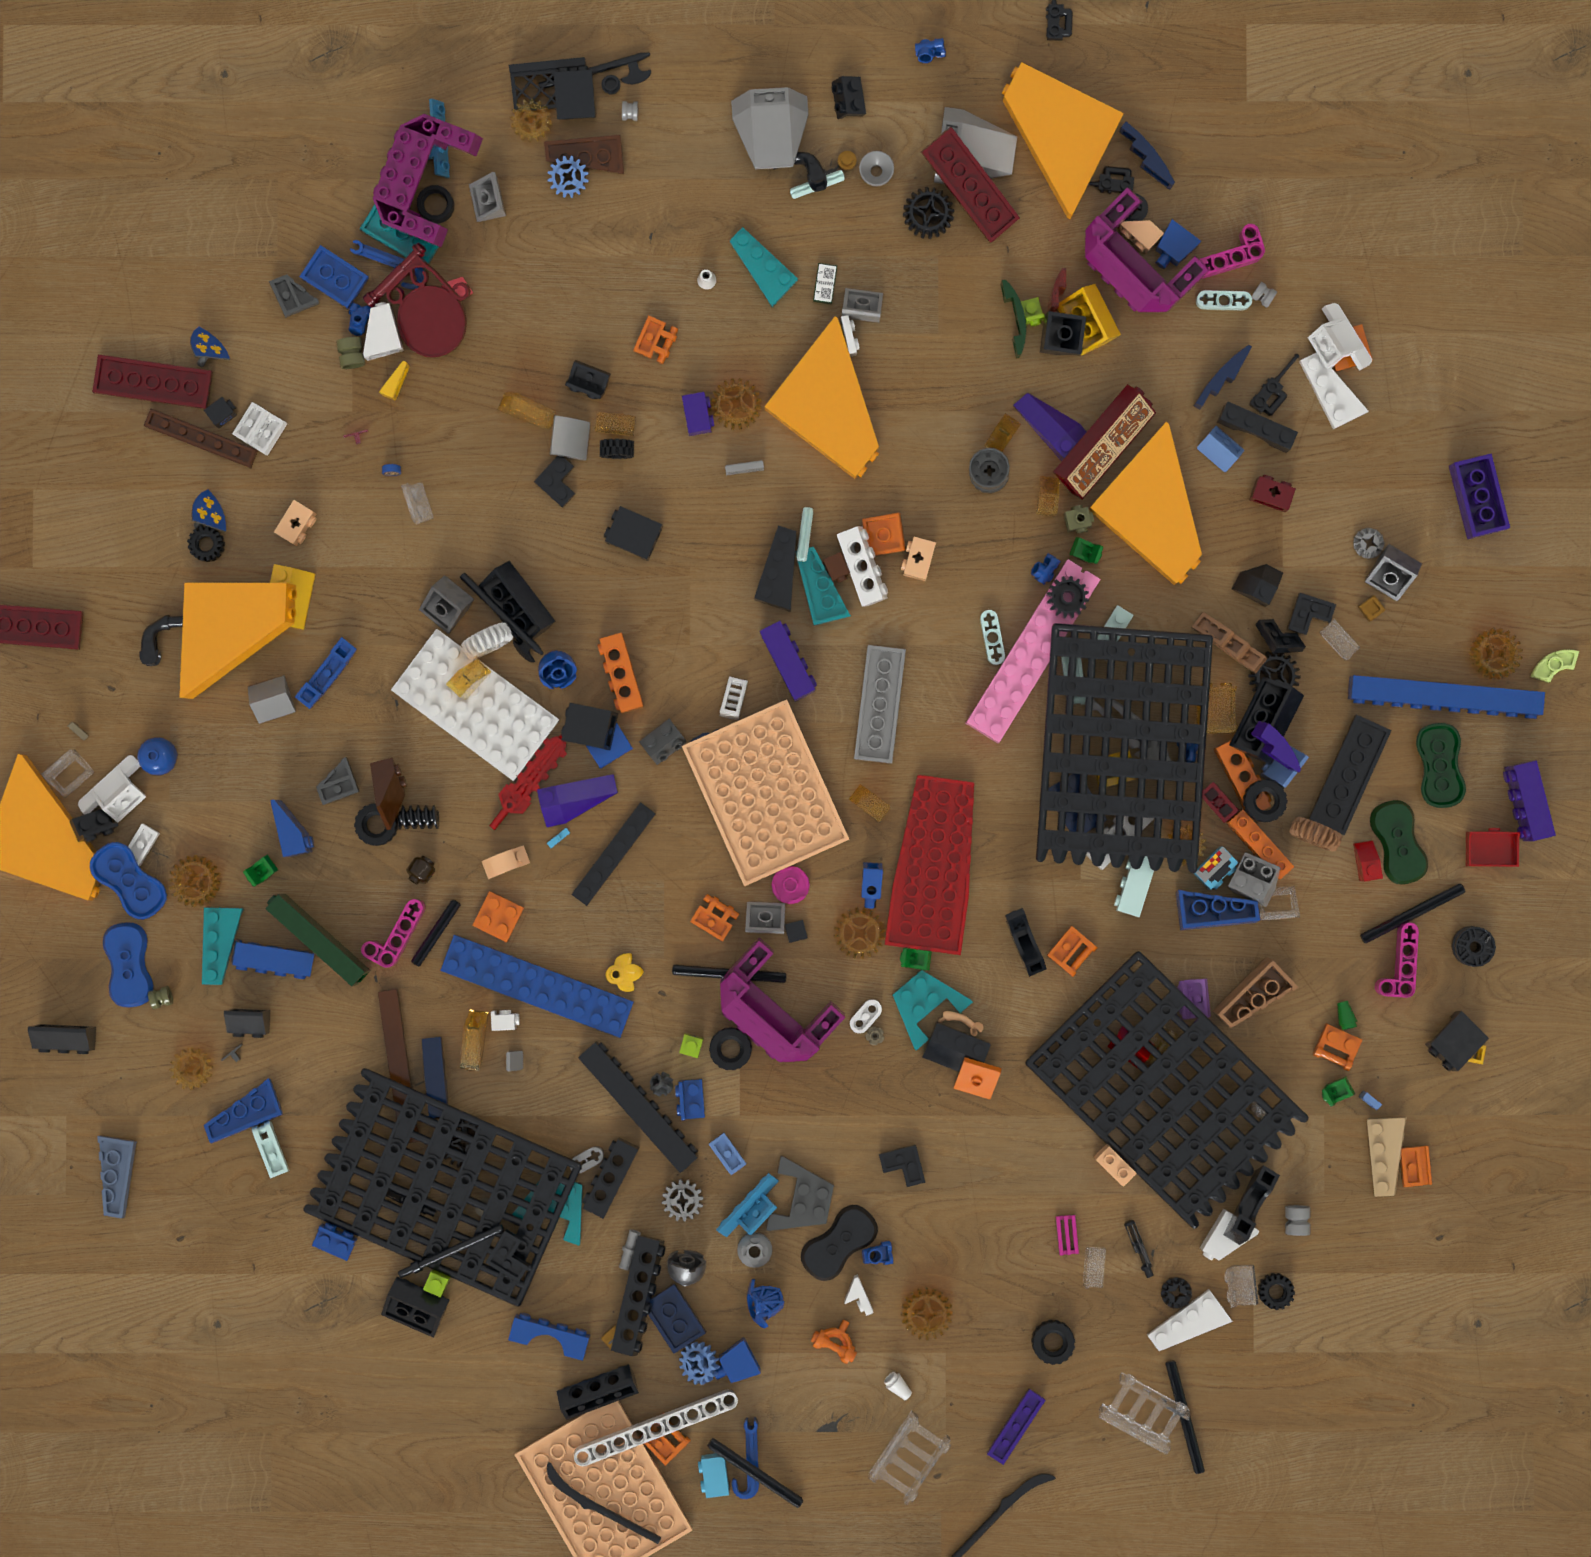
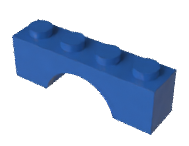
M516 1314L510 1331L509 1341L527 1345L536 1336L550 1335L561 1343L564 1356L583 1361L590 1334H587L586 1330L579 1328L572 1330L568 1329V1326L565 1324L557 1323V1325H553L547 1319L539 1318L535 1320L529 1314Z

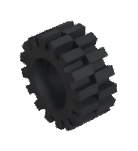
M629 439L601 440L600 457L607 459L633 458L634 441Z
M201 526L199 529H194L193 534L190 533V539L187 540L189 543L188 549L195 558L206 562L215 561L217 557L221 556L220 553L224 552V538L214 528ZM204 537H210L213 541V547L209 551H202L199 547V542Z
M1271 1273V1275H1266L1264 1280L1261 1279V1284L1258 1285V1295L1266 1306L1270 1309L1279 1310L1281 1308L1283 1310L1285 1306L1291 1305L1290 1301L1293 1302L1294 1300L1293 1295H1295V1291L1293 1289L1295 1288L1287 1277L1279 1273ZM1275 1284L1283 1287V1295L1278 1299L1272 1298L1269 1294L1270 1287Z

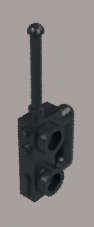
M1052 0L1051 4H1048V7H1046V11H1048V15H1046L1047 40L1062 41L1063 37H1070L1072 35L1073 11L1070 8H1064V4H1057L1056 0ZM1065 16V29L1059 26L1060 17Z
M1106 166L1103 169V174H1100L1099 181L1089 182L1088 185L1098 187L1100 193H1104V191L1109 194L1111 192L1122 193L1127 187L1133 191L1134 177H1131L1132 171L1129 168ZM1110 174L1122 175L1124 177L1123 180L1112 179Z
M1294 354V357L1278 376L1268 378L1266 380L1267 383L1261 386L1260 392L1250 401L1249 405L1258 413L1264 412L1268 416H1272L1287 398V394L1281 390L1284 386L1279 381L1296 359L1299 358V354ZM1272 394L1278 396L1269 407L1266 401Z

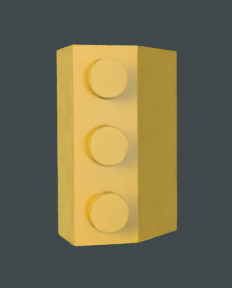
M1096 284L1082 287L1056 304L1059 313L1086 317L1081 356L1109 343L1121 335Z
M274 564L270 583L296 585L295 623L291 627L304 630L316 574Z

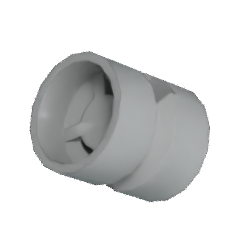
M1285 1206V1217L1288 1219L1285 1223V1234L1294 1236L1310 1235L1311 1224L1307 1222L1311 1218L1310 1206Z

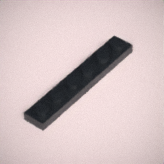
M640 802L571 895L588 906L656 813Z

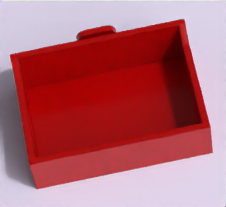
M1488 828V832H1466V866L1519 867L1520 832H1500V828Z

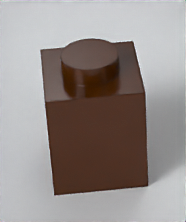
M841 552L823 559L826 570L833 582L841 583L848 579L847 576L850 575V571Z

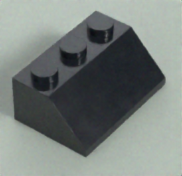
M936 1022L922 1058L959 1072L964 1057L984 1063L991 1044Z
M48 1024L28 1026L32 1049H38V1052L49 1053L50 1049L58 1050V1053H70V1050H77V1054H89V1051L95 1050L96 1027Z
M396 1277L387 1295L381 1315L434 1338L450 1299L445 1298L443 1295L438 1297L424 1291L422 1286L415 1285L407 1279Z

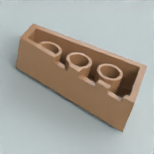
M1266 957L1212 1012L1226 1026L1232 1028L1252 1016L1253 1013L1264 1009L1268 1004L1279 1000L1288 992L1294 991L1299 987L1273 960Z

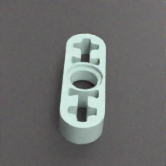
M1204 290L1197 295L1196 305L1200 309L1246 310L1252 304V296L1245 291ZM1204 295L1207 299H1213V295H1216L1215 305H1213L1214 301H1208L1205 305L1203 301H1200V299H1202ZM1222 295L1227 296L1229 304L1221 305L1219 297ZM1233 296H1235L1234 300H1240L1242 296L1245 300H1248L1244 306L1241 302H1235L1234 306H1232Z
M986 610L980 616V623L987 659L992 665H999L1005 659V652L998 616L993 610ZM987 614H990V617H994L991 624L992 627L996 625L997 629L985 631V627H989L988 621H984ZM990 632L996 633L998 635L997 642L990 643L987 640V635ZM1000 644V648H996L997 654H1001V657L996 662L995 659H991V656L994 654L993 648L989 650L988 646L993 647Z

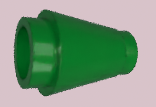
M1349 1002L1337 1003L1338 1021L1342 1030L1357 1027L1356 1022L1358 1021Z

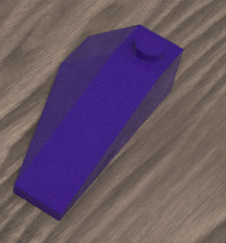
M1029 393L1025 394L1013 405L1061 462L1086 433V430L1080 423Z
M614 774L537 789L546 827L566 824L618 793Z

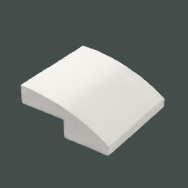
M252 402L232 434L268 456L287 423Z

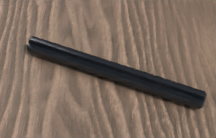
M1457 884L1362 933L1360 937L1364 943H1368L1464 894L1465 888L1462 884Z
M673 965L672 974L722 978L729 969ZM757 971L750 980L785 983L786 973Z
M1175 1360L1166 1362L1165 1365L1195 1474H1201L1205 1472L1177 1364Z
M715 1438L708 1442L707 1446L710 1450L796 1508H799L803 1503L802 1497Z

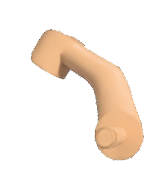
M944 1011L943 1017L938 1019L939 1023H942L944 1020L949 1022L952 1020L960 1021L970 1028L972 1036H976L978 1032L981 1033L983 1031L982 1023H974L961 1013Z

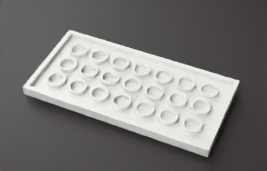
M438 629L434 631L391 689V691L513 781L516 780V775L522 772L528 761L531 760L534 753L540 748L543 741L560 721L477 658L473 660L468 659L463 652V648ZM441 677L443 678L442 681H443V684H444V685H446V686H451V685H453V687H451V688H446V687H444V686L441 684Z

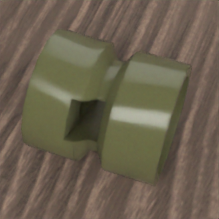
M346 337L336 341L338 353L342 354L339 357L341 369H354L365 365L364 355L360 352L362 349L360 337Z

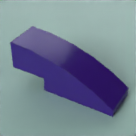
M1258 721L1251 735L1265 744L1261 751L1288 770L1299 773L1301 768L1298 759L1286 739L1269 723Z

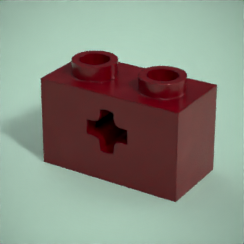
M1268 475L1259 476L1256 479L1249 500L1282 512H1287L1296 488L1291 487L1292 484L1281 481V483L1273 481L1274 478ZM1275 489L1276 495L1271 496L1272 492L1270 490Z
M1212 782L1203 790L1202 799L1223 823L1239 811L1215 782Z

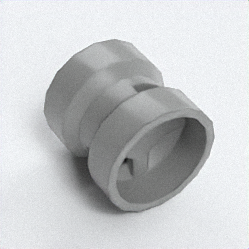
M1261 281L1251 298L1255 301H1261L1262 305L1267 308L1277 294V291L1267 288L1266 284Z

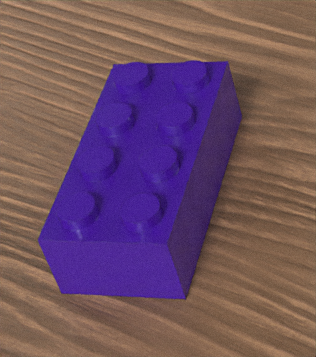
M1492 453L1454 462L1449 465L1467 540L1509 529L1510 524Z
M778 621L760 630V635L794 702L814 693V687L817 684L812 675L808 676L806 672L808 666L804 658H799L797 654L799 648L795 640L790 641L788 636L791 634L786 623L782 624L781 621Z
M1537 760L1504 767L1503 777L1509 785L1508 797L1510 801H1513L1514 809L1512 811L1515 820L1518 821L1519 827L1517 832H1520V839L1522 838L1523 841H1537L1556 836Z

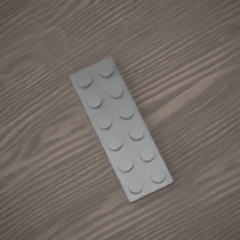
M867 646L854 759L892 764L906 649Z

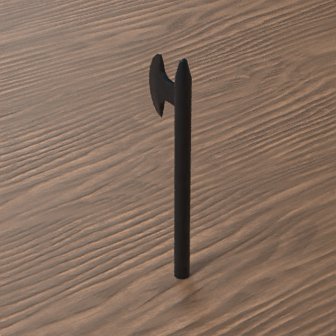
M637 53L588 69L593 70L594 75L628 65L630 73L627 77L621 78V81L625 84H639L649 78L651 70L641 71L637 62L650 56V53ZM546 81L539 82V87L541 88ZM549 81L544 89L553 87L555 85Z
M466 573L460 576V579L523 640V643L519 644L513 639V644L517 652L529 662H535L530 654V649L540 655L544 654L540 646Z

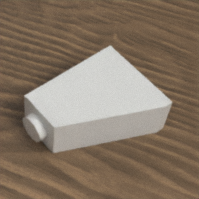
M377 303L375 307L370 309L363 352L364 358L367 361L404 351L393 309L389 303Z
M1224 1208L1200 1246V1249L1204 1251L1202 1255L1210 1260L1215 1258L1219 1261L1241 1246L1223 1235L1233 1216L1232 1213ZM1254 1228L1249 1240L1258 1235V1229Z

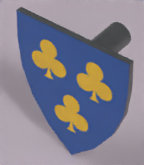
M200 326L193 331L190 337V345L194 356L200 357L197 362L198 366L204 367L208 358L230 360L225 347L211 333Z
M209 489L201 492L195 498L192 505L191 517L192 521L195 522L194 527L199 529V527L205 525L226 532L225 515L221 505Z

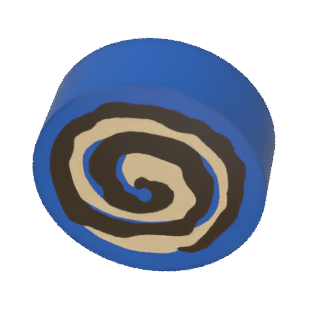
M397 464L383 465L382 474L386 476L401 475V466Z

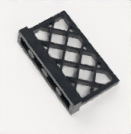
M585 57L510 64L509 72L514 112L556 109L555 93L550 97L543 89L549 81L554 84L551 79L554 77V72H558V68L569 67V71H577V67L587 66ZM537 75H543L547 79L541 88L532 82ZM515 77H524L529 82L521 90L515 84ZM530 84L539 90L533 99L524 93ZM541 92L549 98L548 102L542 106L535 102V99ZM523 94L530 102L526 107L518 108L517 100Z

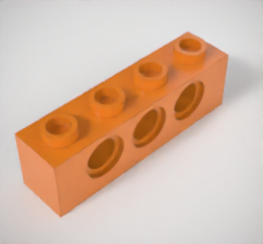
M618 633L599 639L601 644H597L600 655H604L606 660L603 663L604 670L611 677V680L608 681L611 692L615 691L617 698L614 699L616 710H620L623 714L643 708V701L623 634ZM611 651H619L620 657L617 660H611L609 657ZM620 668L624 669L625 676L622 679H617L615 671ZM623 687L630 688L631 693L628 697L620 695V690Z
M1230 740L1213 750L1245 811L1243 795H1245L1246 789L1251 784L1260 781L1261 778L1258 774L1255 775L1252 769L1254 764L1250 757L1247 758L1245 753L1229 746ZM1233 754L1239 756L1240 761L1237 765L1231 762ZM1242 771L1248 774L1246 782H1242L1239 778ZM1267 792L1259 793L1256 797L1257 807L1263 811L1271 807L1270 802L1272 801Z
M1240 809L1225 822L1256 857L1281 868L1278 880H1281L1294 868L1292 863L1243 809Z

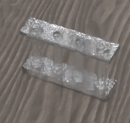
M1121 1372L1120 1384H1122V1387L1111 1405L1107 1406L1102 1403L1099 1408V1418L1167 1455L1171 1449V1442L1168 1437L1181 1417L1189 1420L1190 1409L1184 1403H1177L1140 1383L1134 1376ZM1129 1389L1140 1395L1128 1415H1123L1117 1409ZM1148 1398L1157 1404L1145 1424L1141 1425L1134 1418ZM1163 1408H1166L1174 1414L1163 1432L1158 1434L1152 1431L1151 1428Z
M912 1410L868 1474L872 1482L876 1483L878 1479H883L905 1494L903 1501L906 1505L916 1499L919 1493L917 1490L942 1453L946 1454L951 1447L950 1436L946 1435L941 1440L919 1425L918 1414ZM910 1431H916L938 1446L932 1456L908 1441L907 1436ZM899 1447H905L927 1462L921 1472L897 1457L898 1454L896 1452ZM888 1463H894L916 1478L911 1488H908L886 1472L885 1468Z

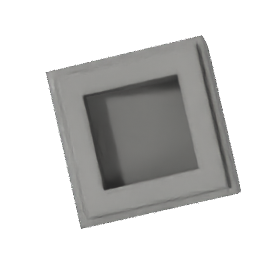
M508 1051L506 1053V1070H522L523 1051Z

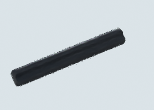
M454 899L450 901L412 958L411 962L414 965L421 966L461 906L458 901Z

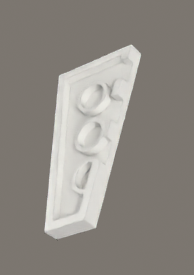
M1317 352L1299 361L1333 429L1369 412L1332 368L1326 369Z

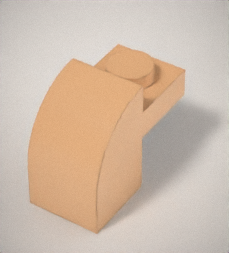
M524 845L482 861L488 879L530 863Z

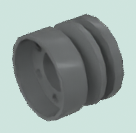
M995 448L979 450L970 461L969 476L971 483L977 490L983 493L1000 491L1005 487L1009 479L1010 466L1008 459L1003 452ZM987 469H991L993 472L992 476H988L986 473Z

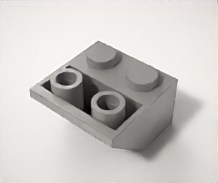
M1245 852L1228 887L1233 893L1249 900L1258 901V904L1267 907L1275 891L1281 868Z

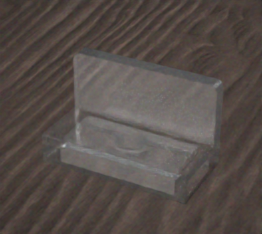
M1335 619L1319 632L1344 661L1350 659L1351 655L1360 648Z
M1086 1247L1083 1286L1085 1289H1089V1287L1103 1288L1105 1248Z

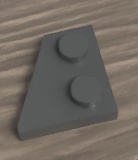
M287 274L269 281L285 318L319 304L316 297L314 298L306 289L295 283Z
M347 757L343 758L335 769L316 786L322 805L360 792Z

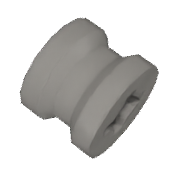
M622 101V121L627 119L638 121V101L633 103Z

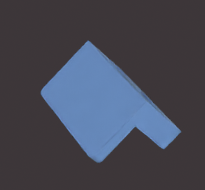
M1217 426L1211 430L1197 447L1202 454L1223 472H1226L1245 451Z

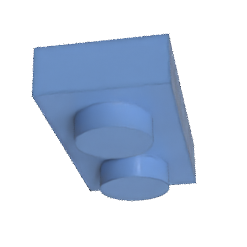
M725 1132L709 1143V1146L730 1175L747 1164Z

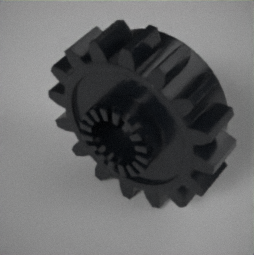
M1063 576L1061 577V582L1057 579L1054 581L1056 586H1049L1052 592L1046 593V596L1051 597L1047 604H1052L1050 611L1055 609L1056 616L1062 613V617L1065 619L1067 614H1069L1072 619L1074 618V613L1077 615L1081 614L1080 608L1086 609L1084 603L1089 602V599L1085 598V595L1089 591H1084L1083 588L1086 585H1080V579L1073 581V577L1070 576L1066 580ZM1064 593L1072 595L1071 602L1064 601Z

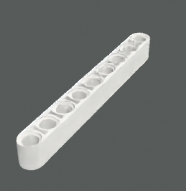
M729 1389L715 1393L583 1444L575 1449L574 1461L579 1466L595 1463L729 1411L736 1407L738 1398L735 1392ZM732 1395L734 1397L733 1402L725 1404L723 1402L725 1396ZM714 1402L716 1404L715 1409L707 1411L705 1409L706 1404ZM690 1409H695L698 1413L696 1417L689 1418L687 1412ZM677 1416L679 1418L678 1424H669L670 1417ZM659 1423L661 1429L658 1432L651 1431L652 1424ZM634 1431H642L643 1436L640 1439H634L632 1437ZM617 1437H622L625 1440L622 1446L614 1444V1440ZM599 1444L606 1446L604 1453L596 1452L595 1449ZM579 1452H586L588 1454L587 1459L579 1460L577 1458Z

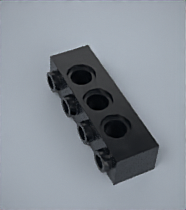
M620 1137L617 1142L612 1141L608 1149L611 1154L608 1159L604 1157L599 1167L603 1170L599 1176L595 1175L591 1183L594 1187L591 1193H586L582 1201L585 1203L583 1209L604 1219L639 1150L638 1146ZM620 1155L624 1161L622 1164L617 1165L614 1163L613 1157ZM605 1173H613L615 1180L612 1182L606 1181ZM604 1190L606 1197L604 1199L597 1198L596 1191Z
M629 1364L556 1391L560 1410L566 1420L639 1393L635 1375Z

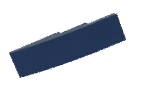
M1126 121L1119 133L1133 143L1129 150L1144 160L1140 168L1171 190L1175 181L1167 166L1151 144Z
M1251 345L1246 346L1234 355L1214 375L1193 405L1200 410L1209 394L1216 396L1219 393L1225 380L1229 383L1235 380L1252 348Z
M442 1038L422 1039L426 1095L448 1104ZM427 1104L429 1117L433 1119L440 1118L442 1110Z

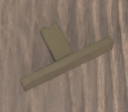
M71 722L67 725L82 740H86L89 737L76 723Z

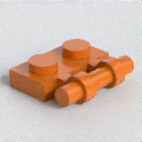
M648 315L633 351L650 359L655 352L659 354L657 362L664 364L665 359L670 355L669 350L672 343L677 339L678 328L671 326L669 332L664 331L666 323ZM661 337L666 339L662 348L657 346Z
M707 894L703 901L709 904L708 908L706 909L700 905L690 922L723 942L733 926L727 922V919L730 916L736 920L740 913L733 910L732 906H726L720 902L719 898L715 896L713 898ZM714 907L724 913L722 918L712 913Z

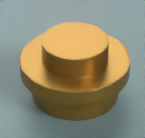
M844 151L840 153L838 165L841 169L851 170L855 167L857 159L853 152Z

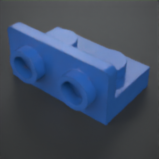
M702 1079L679 1080V1085H675L676 1097H680V1104L677 1105V1116H681V1121L705 1118Z
M322 1223L318 1228V1233L312 1246L348 1261L357 1238L348 1231L343 1230L341 1232L337 1230L336 1226L330 1223Z

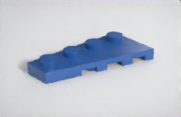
M266 1079L260 1086L251 1090L249 1094L233 1103L231 1107L222 1111L204 1125L211 1144L283 1115L271 1079Z

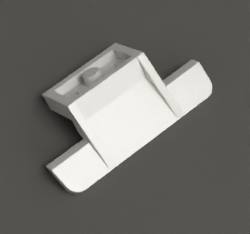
M1336 303L1324 306L1322 311L1329 322L1322 324L1308 339L1326 369L1332 368L1343 357L1351 356L1359 371L1369 366L1372 358L1341 307Z
M127 756L79 800L78 806L84 815L92 812L99 805L104 812L118 823L146 798L145 794L129 779L141 767L134 756Z

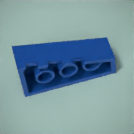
M1183 890L1176 892L1180 930L1250 924L1260 921L1258 901Z
M235 939L231 962L238 970L247 971L248 968H255V972L267 974L268 970L275 971L274 975L286 976V973L294 974V978L305 979L306 976H311L314 953L289 948L282 949V947L272 945L263 946L254 942L242 943V940Z

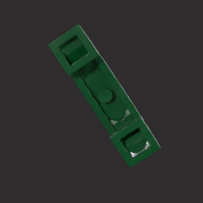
M1002 280L1000 285L1004 303L1012 301L1019 335L1014 336L1012 342L1015 356L1020 358L1026 339L1025 314L1021 301L1013 287L1007 280Z

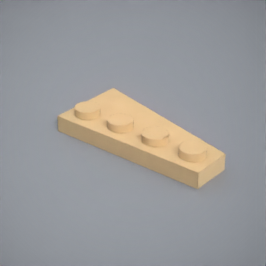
M1407 1117L1367 1119L1375 1197L1394 1196L1396 1194L1398 1169Z

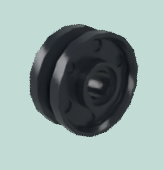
M1475 926L1463 927L1457 931L1451 944L1452 953L1455 958L1462 964L1472 967L1484 966L1490 962L1496 950L1495 939L1491 933L1484 928ZM1475 941L1477 949L1471 951L1470 944Z

